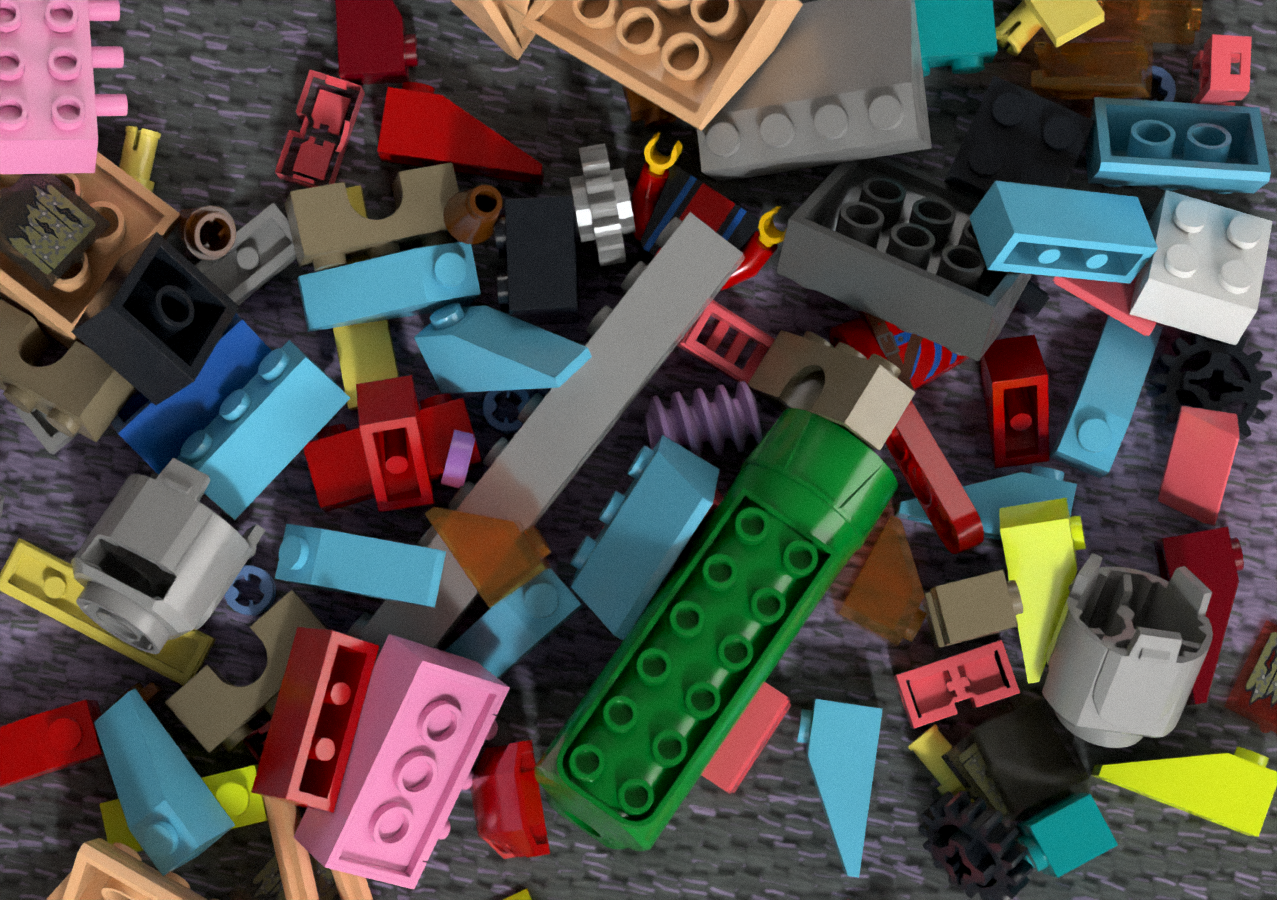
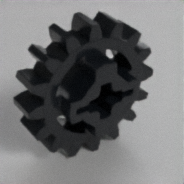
M1195 333L1191 334V346L1182 338L1175 340L1171 346L1176 357L1163 353L1156 362L1166 372L1165 374L1153 375L1149 384L1155 387L1162 388V394L1150 401L1152 407L1165 406L1168 412L1159 422L1161 426H1168L1173 422L1177 424L1181 409L1177 398L1179 396L1184 397L1190 406L1194 408L1222 412L1223 408L1227 405L1243 406L1237 415L1239 438L1244 440L1252 433L1246 422L1262 423L1267 416L1257 406L1258 404L1268 403L1273 400L1272 393L1261 390V383L1273 377L1272 372L1257 371L1255 366L1262 358V352L1257 351L1250 355L1243 352L1247 340L1244 336H1241L1236 345L1212 338L1211 341H1207V337ZM1204 354L1199 371L1179 372L1182 365L1189 358ZM1230 361L1238 367L1244 380H1240L1229 366ZM1211 376L1215 377L1214 384L1216 387L1222 388L1223 392H1229L1222 393L1212 401L1209 400V392L1207 390L1201 389L1200 385H1194L1202 384Z
M947 791L921 814L924 822L919 826V831L929 838L922 844L924 849L931 852L933 858L936 859L933 863L936 868H945L950 874L948 882L952 886L955 885L965 890L967 897L972 899L979 893L982 900H1010L1031 881L1027 875L1033 870V866L1023 859L1029 851L1028 847L1019 844L1018 839L1015 838L1019 833L1018 830L1014 827L1006 828L1001 822L1003 813L987 807L984 799L978 797L971 803L965 791H960L955 796L950 791Z

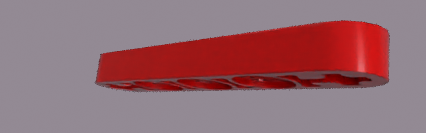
M855 318L831 328L830 343L834 348L838 342H842L859 351L867 360H869L872 354L879 355L887 360L870 329L860 318ZM911 400L885 444L941 541L952 554H958L980 545L984 541L983 525L973 503Z

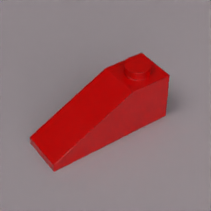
M417 82L402 83V89L387 87L377 148L381 161L418 167H429L452 162L454 172L543 185L544 170L540 162L445 96L434 94V87Z
M85 699L1 726L0 788L105 756L94 724L102 715L98 700Z

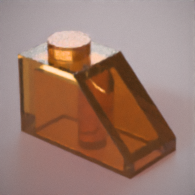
M433 507L425 513L489 608L499 605L552 568L545 558L552 551L533 524L525 529L521 522L517 520L445 507Z
M892 515L887 519L836 615L894 648L899 646L902 638L912 642L927 615V612L919 609L925 595L900 519Z

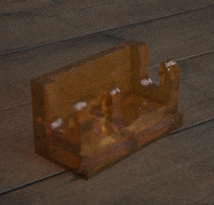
M1096 0L1105 12L1104 22L1086 31L1084 36L1193 45L1195 31H1200L1203 0Z
M1134 39V41L1064 43L1057 48L1054 43L1049 44L1047 41L1034 43V51L1038 55L1039 66L1038 71H1031V86L1043 98L1151 97L1152 41Z

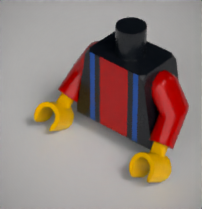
M660 132L655 133L645 147L644 155L647 162L643 165L632 195V213L636 230L632 234L640 242L638 254L651 262L661 249L655 241L663 229L675 216L683 221L691 212L745 256L744 261L720 291L756 276L777 250L778 243L784 241L786 229L784 232L778 230L773 222L775 214L782 207L776 206L765 213L761 219H758L675 165L669 174L668 168L675 163L681 154L682 144L678 140L673 147L671 155H662L656 148V141L660 136Z

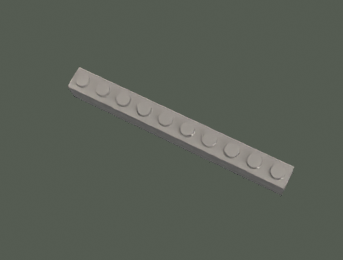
M691 212L683 221L675 216L655 241L661 247L657 255L649 265L642 261L638 262L621 284V288L627 293L617 306L612 309L605 305L587 327L586 331L592 337L585 346L588 347L592 357L559 388H551L545 397L536 393L529 400L517 417L523 423L522 427L511 441L502 437L492 447L482 462L489 469L476 485L468 480L456 493L448 505L454 513L442 529L434 524L417 543L416 546L446 551L435 608L385 600L373 616L364 612L346 635L378 645L379 649L376 660L389 634L439 649L744 261L745 256L741 251Z

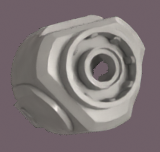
M175 458L171 459L159 475L153 473L150 477L139 474L128 476L71 561L74 579L84 587L76 600L79 608L90 619L115 637L139 650L151 654H159L168 640L176 639L194 629L198 630L210 618L247 560L256 553V545L266 531L258 524H255L247 529L242 536L218 514L200 503L199 501L211 481L209 476Z
M1092 553L1069 585L1070 595L1066 600L1046 653L1049 672L1042 694L1054 709L1059 721L1074 735L1089 743L1103 747L1122 748L1136 744L1143 737H1164L1176 727L1212 642V626L1209 619L1205 616L1212 591L1185 566L1176 568L1170 582L1153 574L1132 568L1100 567L1103 558Z

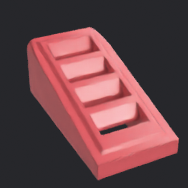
M712 300L678 343L677 347L736 382L745 381L748 384L775 339ZM712 316L719 321L706 343L702 345L696 339L709 317ZM732 328L738 333L724 357H721L715 351L728 329ZM751 339L758 344L744 368L740 369L734 364L748 340Z

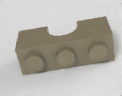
M452 162L398 172L391 184L395 200V213L381 220L365 218L353 209L348 199L345 182L290 191L284 205L298 267L313 265L315 272L347 265L346 259L367 255L369 260L398 253L403 248L454 243V237L448 232L443 217L446 203L453 195L459 192Z
M0 300V389L4 391L3 395L5 398L26 413H31L34 408L47 415L46 420L57 430L69 437H74L79 432L97 443L135 392L134 386L93 350L77 341L56 363L49 366L36 367L39 359L50 346V341L33 317Z
M781 330L747 384L749 388L778 410L784 412L788 408H798L817 414L851 433L865 445L879 451L915 394L913 390L898 379L901 370L890 361L876 354H872L869 360H867L859 351L842 342H838L834 348L828 341L810 331H806L803 337Z
M1003 570L936 586L930 592L920 596L934 649L997 634L1017 627L1016 615L1023 613V604L1015 580L1006 581Z
M291 590L250 626L252 631L263 642L267 651V665L258 680L250 685L238 687L227 681L215 666L206 665L165 701L167 706L209 753H217L223 747L230 754L244 743L243 740H247L245 739L247 736L254 732L248 724L259 714L266 710L270 716H273L297 627L330 630L298 592Z

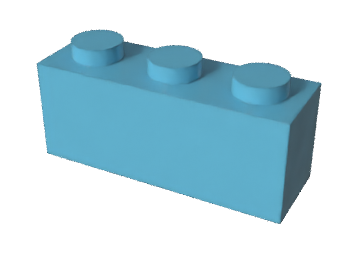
M995 181L969 217L988 270L1130 284L1158 249L1140 201L1135 196Z
M288 340L282 348L271 351L262 360L258 373L243 389L235 390L223 401L219 414L204 430L196 431L185 441L180 455L176 459L209 476L211 481L204 494L235 520L346 404L350 397L329 375L293 342Z

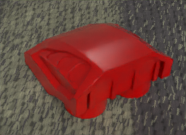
M532 740L487 748L474 770L473 784L470 790L477 834L503 859L523 856L536 857L550 854L540 788L534 773L536 763Z

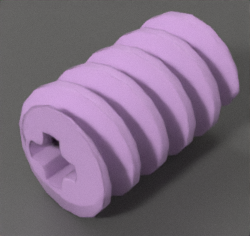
M745 381L737 383L734 399H731L724 385L716 386L713 402H709L701 388L695 389L691 406H687L680 392L672 393L670 407L667 410L658 395L651 396L648 411L645 413L649 445L652 450L662 435L680 446L687 445L690 452L700 458L704 442L709 441L716 456L723 455L727 438H731L738 452L745 451L748 435L752 434L758 444L762 440L756 399Z

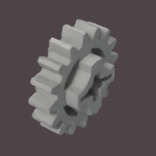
M605 143L579 148L583 175L569 179L581 242L595 240L600 267L626 262L622 235L635 233L636 230L624 168L610 170Z

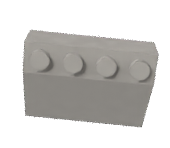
M818 0L802 3V7L773 53L702 131L697 129L701 172L716 181H727L931 149L915 0Z

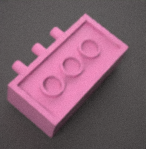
M0 0V174L95 173L98 148L97 116H126L128 113V100L126 94H95L93 68H123L124 51L121 46H91L89 21H119V0Z
M389 634L373 667L334 813L307 808L293 838L325 868L415 889L437 840L445 839L449 835L451 825L448 817L461 790H467L473 784L474 772L471 769L484 741L493 739L497 734L498 724L495 718L510 687L474 660Z

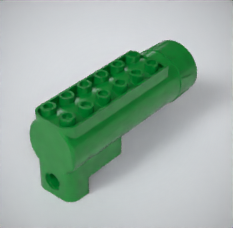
M788 408L782 413L742 464L741 471L722 501L534 767L535 778L545 789L546 799L554 811L608 848H631L636 851H646L652 848L840 571L853 554L862 547L898 487L895 475L873 450L851 433L817 414L798 408Z

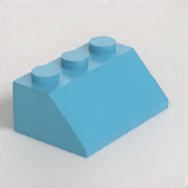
M1094 97L1090 119L1095 122L1086 142L1088 183L1103 184L1109 187H1121L1124 185L1157 187L1168 191L1189 189L1213 191L1218 194H1231L1233 192L1254 194L1270 180L1271 169L1260 107Z
M664 435L661 436L653 450L644 445L639 451L627 473L634 480L624 495L617 491L612 494L598 520L605 523L604 527L595 540L589 536L584 538L570 562V565L577 568L571 588L611 633L621 640H624L712 506L720 469Z

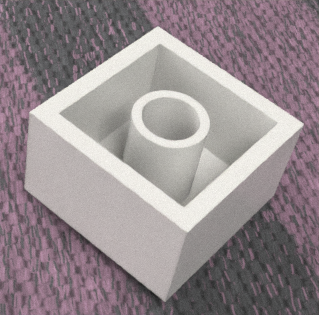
M1166 190L1148 223L1158 249L1137 274L1129 314L1236 345L1258 310L1272 221Z

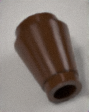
M480 185L453 195L446 203L443 214L448 232L456 240L465 244H479L489 239L495 231V222L502 208L501 194L490 185Z
M209 205L179 211L181 219L173 229V232L194 256L202 260H216L226 255L233 247L236 239V225L232 216L225 209Z

